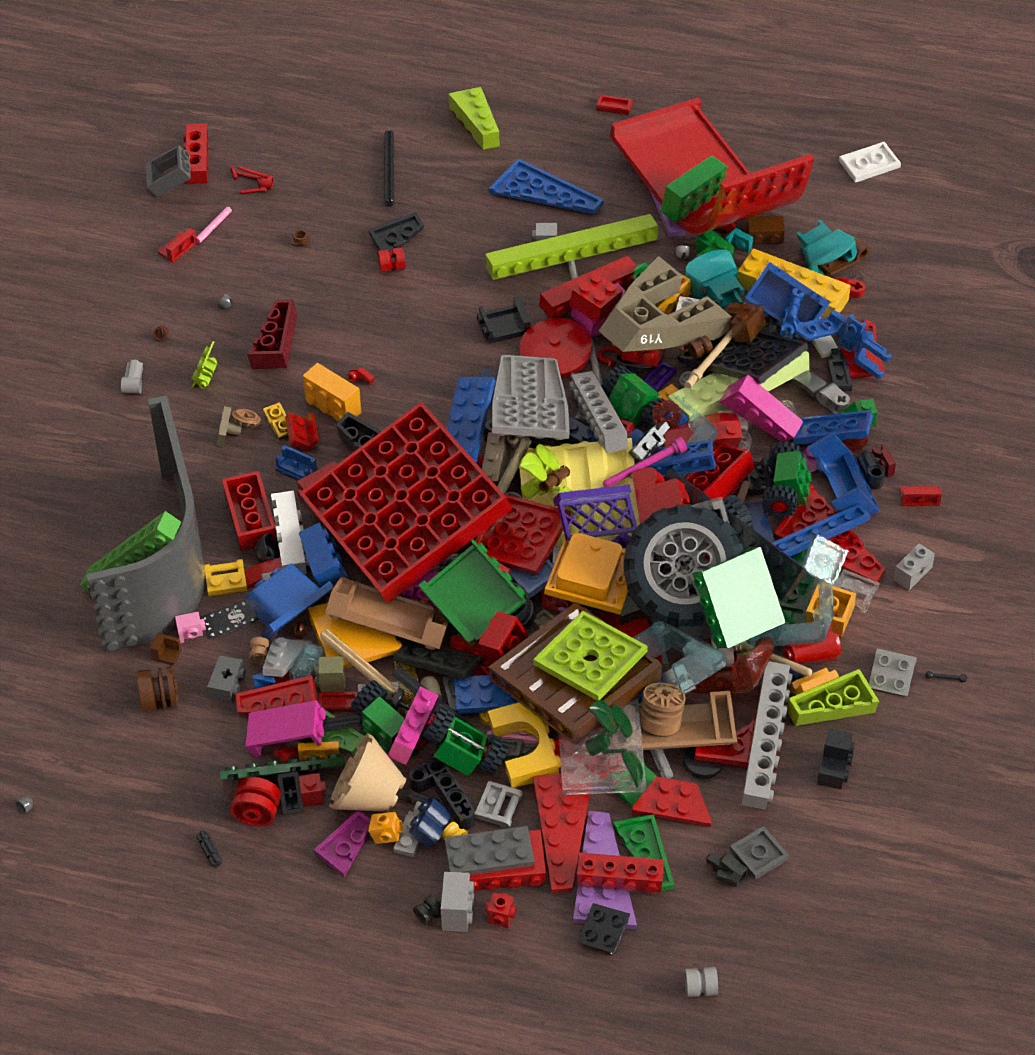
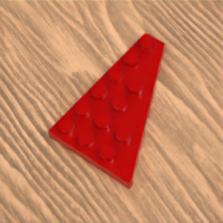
M809 484L810 496H807L806 505H798L793 516L785 517L774 532L773 538L780 540L833 516L837 512L831 505L826 503L823 496L820 497L814 490V486ZM851 529L814 545L806 551V554L873 586H876L885 574L884 566L876 560L872 553L870 554L866 550L864 543Z

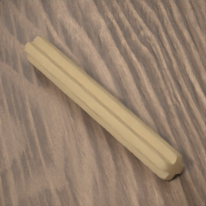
M325 629L320 634L321 640L339 655L343 656L345 660L370 681L375 680L388 691V696L393 697L396 694L398 688L332 632Z

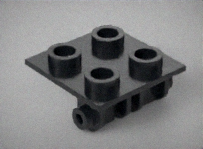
M593 903L578 943L604 950L606 954L613 956L617 952L631 914Z

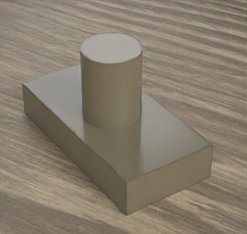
M224 406L216 441V446L223 447L226 433L240 436L242 426L229 422L230 407Z

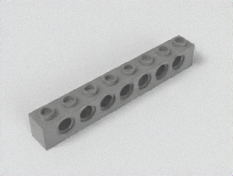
M593 371L571 375L572 382H569L570 392L573 393L574 399L577 400L578 407L581 408L582 414L585 415L587 423H590L591 431H594L595 438H598L600 447L603 446L606 453L628 449L627 431Z
M766 661L741 805L766 810L767 803H772L774 790H770V787L775 785L777 773H773V769L778 767L779 756H776V751L780 752L782 739L778 738L779 734H783L785 723L781 722V719L786 717L787 706H784V701L788 702L790 690L786 689L787 685H791L792 674L789 673L790 665Z

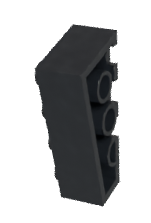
M349 412L336 424L339 438L353 451H356L381 432V430Z

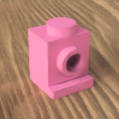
M199 612L175 616L181 643H184V639L203 636L202 631L206 630L204 619H200Z

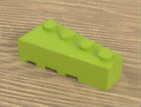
M478 87L449 93V109L452 112L454 111L457 119L464 123L467 131L472 133V137L484 150L499 147V129L482 88Z
M860 669L789 698L787 713L795 726L875 713L879 700Z

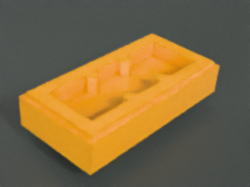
M321 741L319 746L315 742L298 743L300 761L314 756H319L320 760L328 759V755L340 753L339 742Z

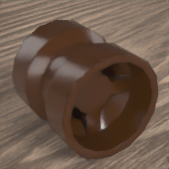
M703 336L698 341L688 343V350L691 356L697 360L703 354H710L713 351V346L707 336Z

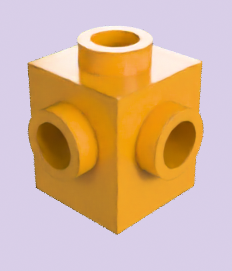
M395 812L373 814L368 831L375 844L399 841L400 833L403 831V823Z

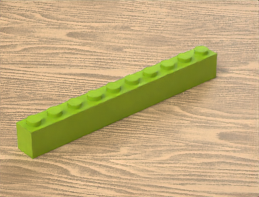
M651 214L486 253V269L492 279L495 280L658 240V225Z

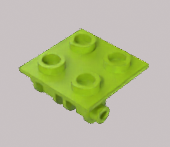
M214 341L210 347H205L197 363V368L191 378L194 381L191 388L195 384L199 385L201 389L209 386L217 366V360L213 357H208Z

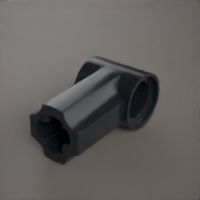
M869 451L862 452L857 457V461L867 478V483L871 489H880L883 486L885 469L878 464L873 453Z

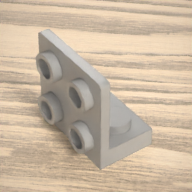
M877 648L869 681L870 687L876 690L908 696L917 658Z

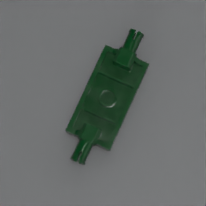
M807 549L791 557L806 568L807 571L786 603L778 599L785 623L777 626L774 639L777 641L780 640V635H782L781 642H785L788 630L803 632L806 610L809 606L817 566L809 565L805 560Z

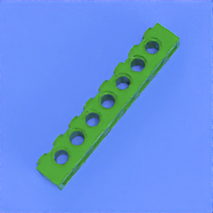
M164 511L88 567L80 586L90 593L86 574L133 564L152 556L173 541L181 521Z

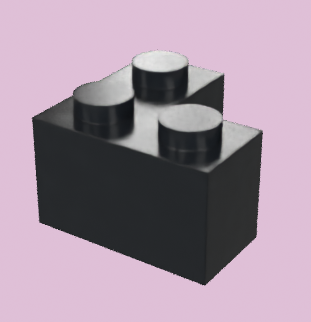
M828 729L818 774V785L842 789L843 782L847 783L850 771L846 769L847 765H852L855 742H852L853 733Z

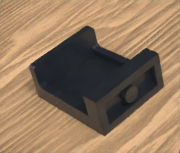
M520 297L513 298V306L485 312L483 306L479 307L477 321L479 325L482 324L483 336L487 337L490 344L523 336L531 327L530 318Z

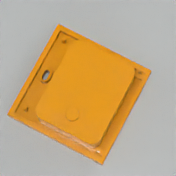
M581 533L573 534L571 540L566 541L564 539L544 594L621 615L629 593L624 576V555L626 550H623L622 546L615 542Z

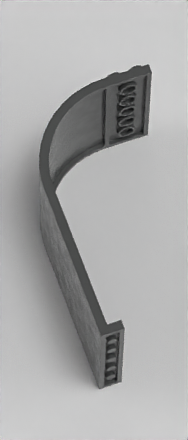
M167 395L148 399L161 476L162 479L174 477L184 519L173 541L154 555L133 564L86 574L103 652L115 651L120 648L133 647L150 642L155 639L157 633L167 635L177 628L175 616L193 613L198 607L205 590V567L193 494Z

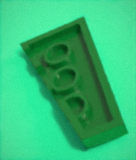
M654 814L613 822L614 829L631 857L664 860L662 891L674 889V882Z

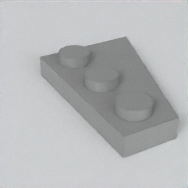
M273 638L263 666V675L283 677L294 666V662L297 659H301L304 656V652L312 648V641Z

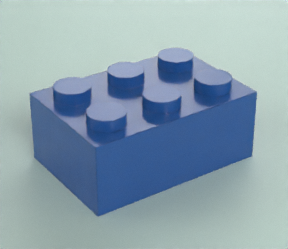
M317 523L299 532L313 576L321 587L329 581L335 586L340 577H349L346 568L342 567L344 560L336 550L339 546L336 540L331 537L327 528L324 529L320 523Z

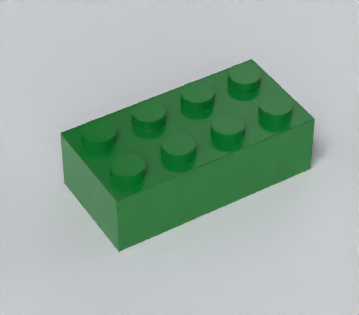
M713 155L666 186L660 212L677 223L681 219H685L691 212L697 211L701 205L708 203L713 197L718 195L720 184L726 178L728 166Z

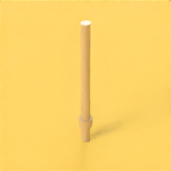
M732 328L701 365L690 373L689 379L684 383L686 388H691L695 382L702 378L704 371L732 340Z

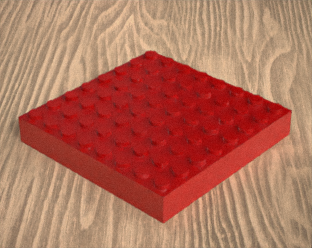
M422 401L299 493L306 505L323 526L329 530L332 537L387 604L512 509L506 496Z

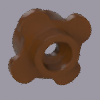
M296 230L292 234V245L306 246L309 244L308 238L310 234L305 230Z

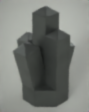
M729 852L721 858L712 853L706 856L707 863L713 866V870L716 872L717 880L730 883L735 887H739L744 882L749 868L742 865Z

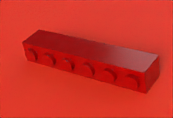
M628 256L541 293L539 307L549 318L560 317L572 310V306L569 305L572 289L594 271L613 284L619 283L624 288L633 283V273L637 265Z

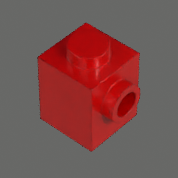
M319 773L299 776L303 807L323 804L322 793H326L325 781H320Z

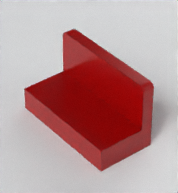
M189 228L184 233L180 232L160 248L158 254L172 263L197 244L195 230Z
M901 486L902 506H940L941 488H938V486Z

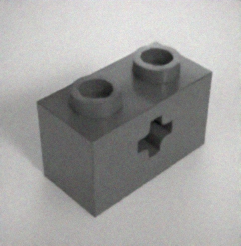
M219 655L207 685L210 699L232 703L234 696H236L235 694L239 693V683L241 680H244L246 668L243 667L242 659Z

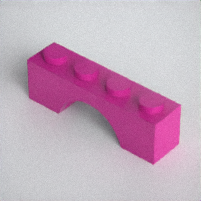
M419 688L388 754L390 758L405 765L407 764L438 698L437 694L425 688Z

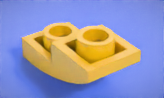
M279 402L264 408L263 413L277 437L281 438L288 435L285 419L286 413L281 403Z

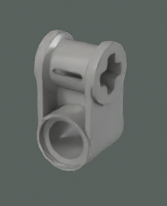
M834 383L829 384L816 393L819 403L833 414H839L848 407L850 397Z

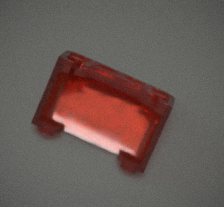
M772 637L759 638L755 642V647L748 652L734 653L732 667H713L711 638H706L680 656V660L688 673L686 677L691 679L696 687L692 691L693 693L720 691L749 693L757 687L773 654L774 646Z

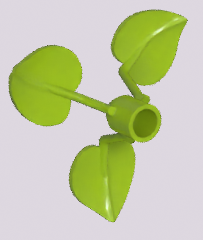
M542 444L536 446V455L531 452L527 453L519 465V468L526 470L534 477L521 486L522 493L528 499H531L536 494H539V496L545 494V491L542 492L540 490L539 483L547 479L546 471L548 469L551 471L559 469V462L554 453ZM558 486L551 488L546 493L558 491L559 494L560 492H569L573 490H571L567 486H564L563 488Z

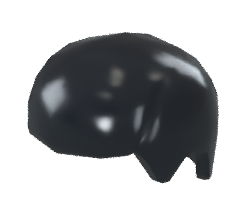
M265 533L255 542V554L262 562L280 558L278 542L271 540V533Z

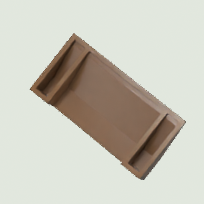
M340 577L334 586L325 612L334 619L343 618L424 644L426 648L432 650L440 649L449 625V621L435 606L400 595L387 604L374 587L344 577Z
M730 691L710 692L709 704L684 705L679 731L668 736L654 735L645 731L639 725L640 708H630L629 703L622 710L631 721L633 727L632 735L626 738L621 730L612 735L614 749H627L628 751L737 744Z

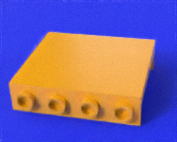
M328 603L308 608L309 620L324 657L341 656L321 640L320 634L325 629L332 632L366 662L394 655L402 648L401 641L396 640V635L343 618L334 619L330 617V614L325 613ZM344 659L345 669L354 667Z

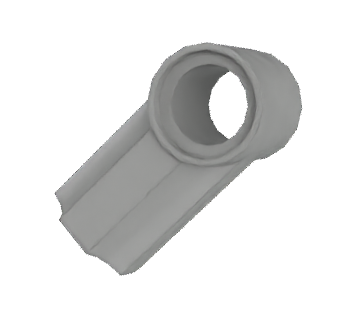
M131 360L127 363L125 377L121 379L122 393L141 394L143 363H140L138 360Z

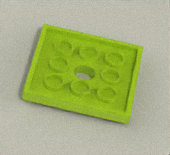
M582 611L533 659V665L598 701L648 652V646ZM588 655L597 657L595 661L584 660Z

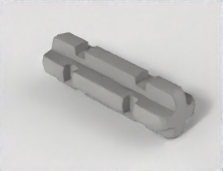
M663 749L650 750L652 756H654L653 759L660 772V776L662 778H672L673 772L663 753Z

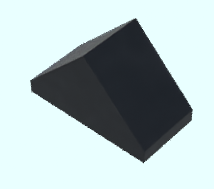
M298 771L277 774L283 815L304 812Z

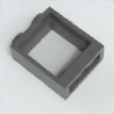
M177 145L145 163L147 188L155 196L159 197L191 179L190 155L188 151ZM178 164L177 169L162 177L161 173Z

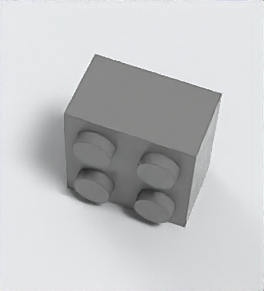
M444 872L441 901L442 931L468 932V924L473 922L474 881H470V873Z

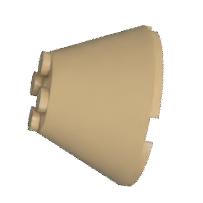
M367 733L356 746L358 750L354 759L352 757L348 759L331 796V800L334 803L329 804V807L334 810L387 812L390 806L393 807L398 799L396 793L398 789H402L406 782V778L403 777L402 773L375 738Z

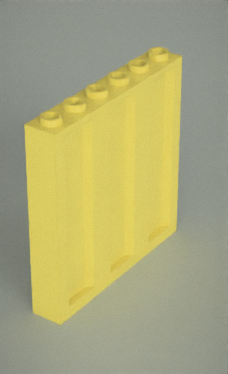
M627 438L628 449L608 453L605 452L603 446L600 447L599 442L589 443L583 441L579 444L570 445L565 443L560 446L545 447L554 453L558 459L559 468L564 465V467L567 466L570 469V475L563 479L559 486L561 488L567 486L571 490L577 491L603 488L604 480L635 465L634 458L629 454V451L633 448L632 438ZM528 448L526 454L531 452L536 455L535 449ZM520 468L522 486L534 477L526 470ZM548 469L546 474L548 475L552 471ZM630 475L609 487L630 484L632 492L629 496L638 527L640 520L633 475ZM558 491L545 493L541 496L536 494L531 499H528L522 493V498L557 507L554 506L553 498L558 495ZM617 501L616 506L624 511L626 509L625 501ZM604 502L598 506L605 513L610 509V506ZM588 505L581 507V510L588 515L593 510ZM564 507V510L571 511L568 507ZM614 509L609 514L616 521L621 517ZM596 511L592 515V518L599 523L604 518ZM581 515L578 519L577 517L574 518L582 526L587 520ZM623 517L620 524L630 528V521ZM607 519L603 524L608 530H612L615 526ZM588 522L585 526L590 532H595L598 528L591 522ZM572 523L570 524L569 530L571 535L580 531ZM564 531L555 546H562L565 539ZM621 534L601 536L596 538L611 541ZM553 550L548 557L549 560L553 559Z

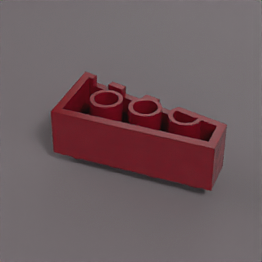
M293 299L275 300L267 315L266 323L262 325L258 338H255L252 350H249L247 353L252 369L287 368L297 319V311Z

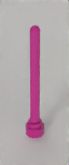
M680 436L674 439L671 446L604 480L603 486L609 487L632 475V471L646 468L674 452L682 453L686 451L687 446L683 438Z

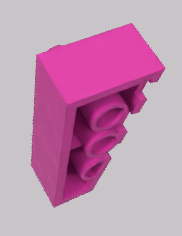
M749 375L729 385L719 403L782 443L793 439L803 423L800 418Z

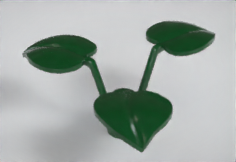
M598 700L588 708V711L595 715L604 730L585 742L586 749L591 756L601 752L603 755L622 753V759L637 788L640 786L643 778V767L633 751L628 752L627 749L608 750V747L611 745L609 737L621 730L626 738L632 735L633 727L631 721L619 705L616 704L610 708L605 701Z

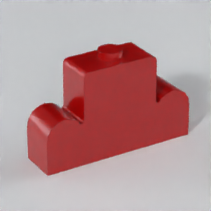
M652 467L632 471L640 523L649 518L652 513L662 508L668 509L676 507V505H688L690 503L685 485L678 479L664 481L663 475Z

